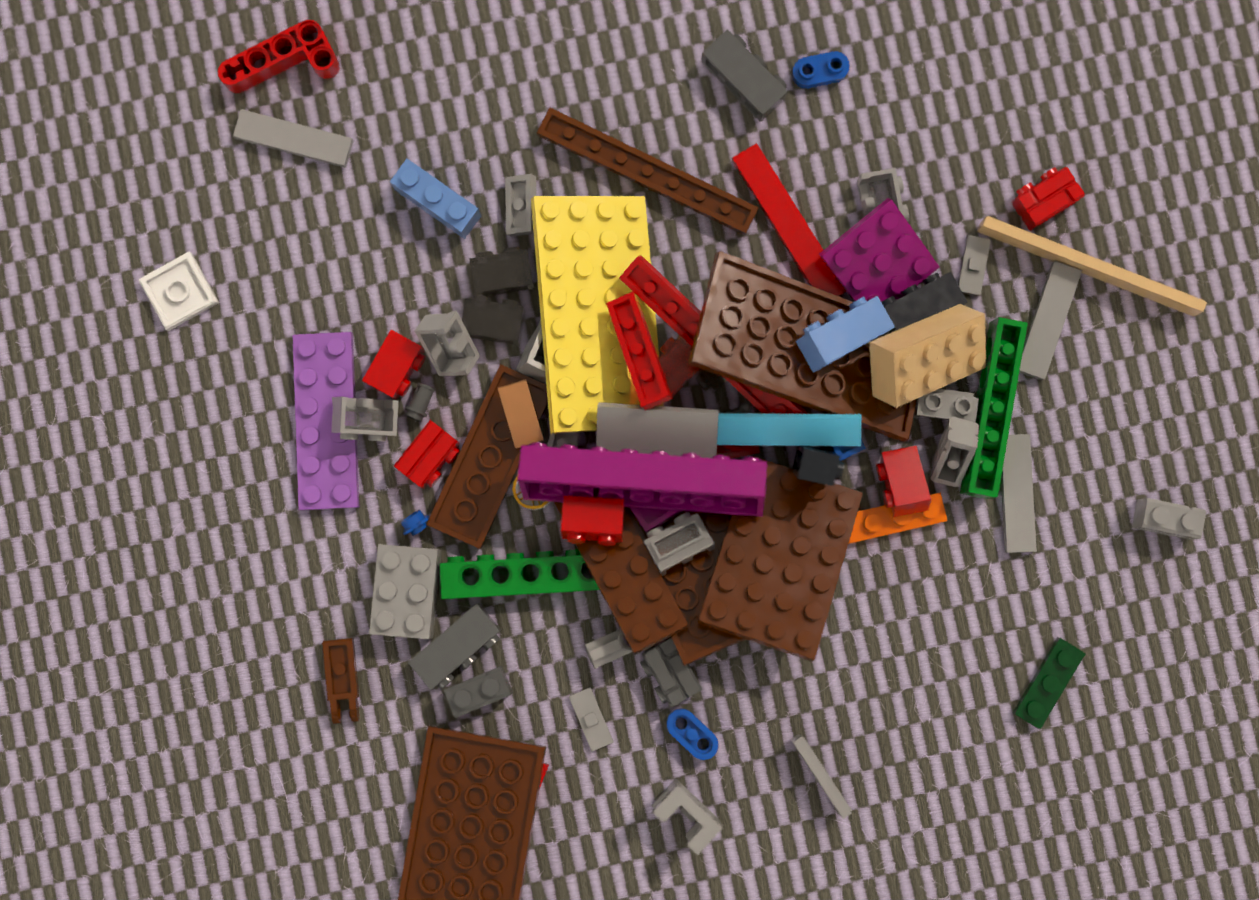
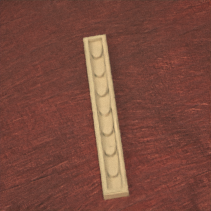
M986 216L980 222L977 230L978 233L1052 262L1057 261L1082 270L1083 274L1193 317L1204 312L1207 304L1205 300L990 216Z

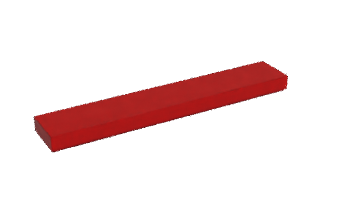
M756 143L732 157V162L810 286L836 296L846 293V290L820 257L819 253L823 251V248L758 144Z

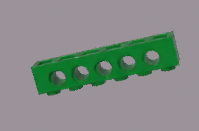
M1002 317L989 322L986 339V368L981 370L976 398H979L976 423L979 424L978 446L962 479L960 494L984 499L998 498L1027 322Z
M578 549L565 550L566 556L554 557L553 551L536 552V558H524V553H508L504 560H495L494 554L476 555L477 561L465 562V556L447 557V563H440L441 599L599 590L593 578L588 579L583 576L582 566L585 562ZM557 563H564L568 566L569 574L564 580H557L552 574V569ZM530 564L535 565L539 570V576L533 582H528L523 577L524 568ZM499 566H504L509 571L508 580L502 584L496 582L493 577L495 569ZM469 568H475L479 572V580L474 585H469L464 580V573Z

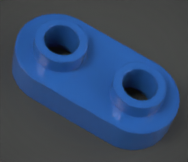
M838 51L803 57L794 64L792 79L797 86L805 89L838 83L847 76L850 62L846 55ZM838 62L840 64V68L833 69L830 63ZM808 67L812 70V74L806 75L802 69Z
M678 708L669 714L666 722L669 733L695 758L707 760L716 754L719 745L717 737L692 712L684 708ZM678 718L687 720L685 728L680 729L676 726ZM702 738L707 739L709 742L708 747L705 749H700L697 746L698 741Z

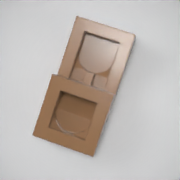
M527 380L498 387L515 448L543 441V434Z

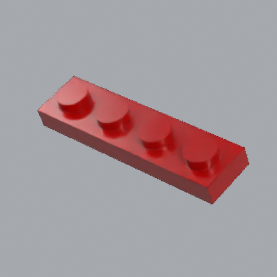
M632 291L606 303L641 408L646 411L671 400L672 396L637 295Z

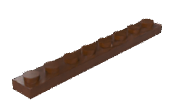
M549 107L537 131V136L740 234L746 235L759 207Z

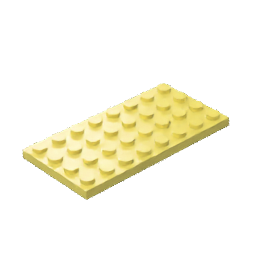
M534 196L531 198L550 434L597 431L598 402L640 405L606 303L632 292L619 277L637 256L642 255L651 264L645 196ZM637 296L659 358L656 314Z

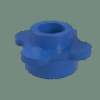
M417 510L402 520L400 523L404 528L403 534L411 533L414 536L427 527L425 522L429 520L428 514L424 516L421 510Z

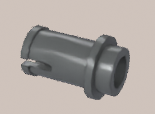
M418 382L410 405L405 407L407 410L405 416L422 422L423 417H427L425 412L435 389Z

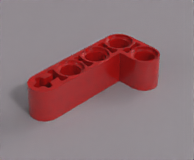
M305 20L225 60L218 68V77L229 91L242 93L307 59L317 75L323 79L335 77L340 70V63L321 26L314 20ZM318 33L314 41H305L308 34ZM284 46H292L288 54L280 55V50ZM322 58H331L327 66H318ZM266 59L262 67L254 68L257 60ZM244 67H247V68L249 69L250 73L247 74V72H246V70L244 69ZM233 73H236L237 78L235 80H232L231 75Z

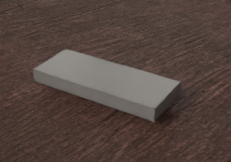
M972 235L967 236L958 282L962 293L981 296L991 239Z
M591 687L570 695V701L591 751L613 743L614 741Z

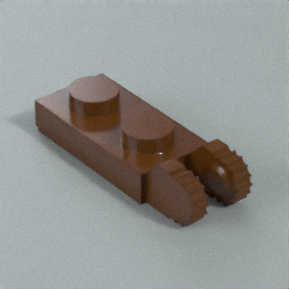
M354 638L322 641L327 700L330 701L333 724L341 722L342 712L339 702L341 699H349L351 722L359 721V702L357 699L359 697Z

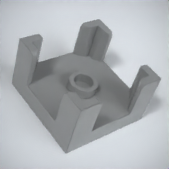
M675 779L652 804L654 808L652 812L662 822H665L681 805L680 811L690 821L694 822L697 820L686 833V838L689 840L688 847L699 855L723 827L720 819L683 784Z

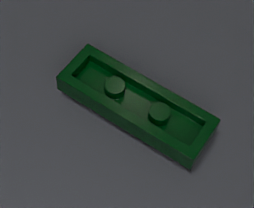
M1057 637L1012 713L1041 730L1086 653L1062 638Z

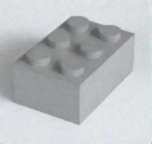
M378 544L369 634L419 639L433 638L442 550Z

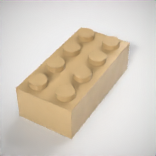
M961 304L869 342L872 396L896 408L986 368L985 314Z

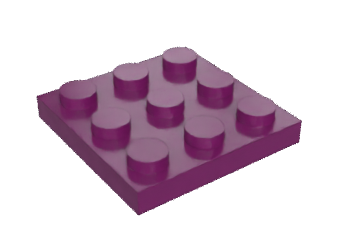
M890 198L884 200L819 253L820 257L854 302L862 297L869 301L876 296L879 297L881 302L891 296L898 300L902 298L901 291L914 284L918 286L922 280L940 268Z

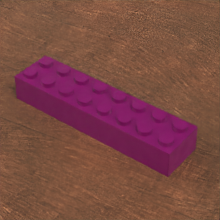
M531 443L530 446L521 445L517 480L524 500L563 502L564 495L624 499L625 507L763 517L767 462H761L760 459L754 457L732 460L724 455L703 458L694 453L674 456L664 451H653L651 454H645L633 449H622L620 452L608 451V449L603 447H592L590 450L578 449L573 445H561L560 448L548 447L543 443Z

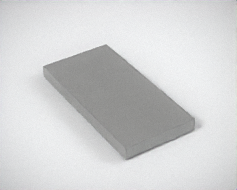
M598 402L596 447H603L608 449V451L620 452L622 449H633L645 454H651L653 451H664L674 456L694 453L699 455V457L712 458V456L717 454L719 410L655 406L645 411L641 408V405Z

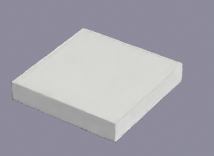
M190 251L138 279L167 331L174 329L219 303Z

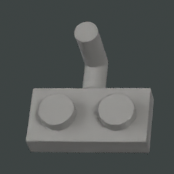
M533 174L505 177L506 235L513 237L534 234L531 198L537 195L536 176Z

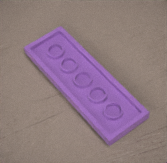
M337 332L293 335L299 510L359 508L357 440L340 439V433H331L332 397L355 398L353 333ZM346 411L345 426H356V412Z

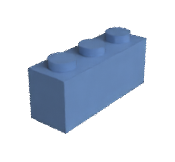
M409 159L404 161L390 180L395 191L463 239L468 236L481 218L479 208Z
M878 296L869 301L862 297L849 305L850 311L844 313L840 309L826 317L828 321L826 324L821 326L820 322L817 321L803 329L805 335L796 340V343L813 373L895 328Z

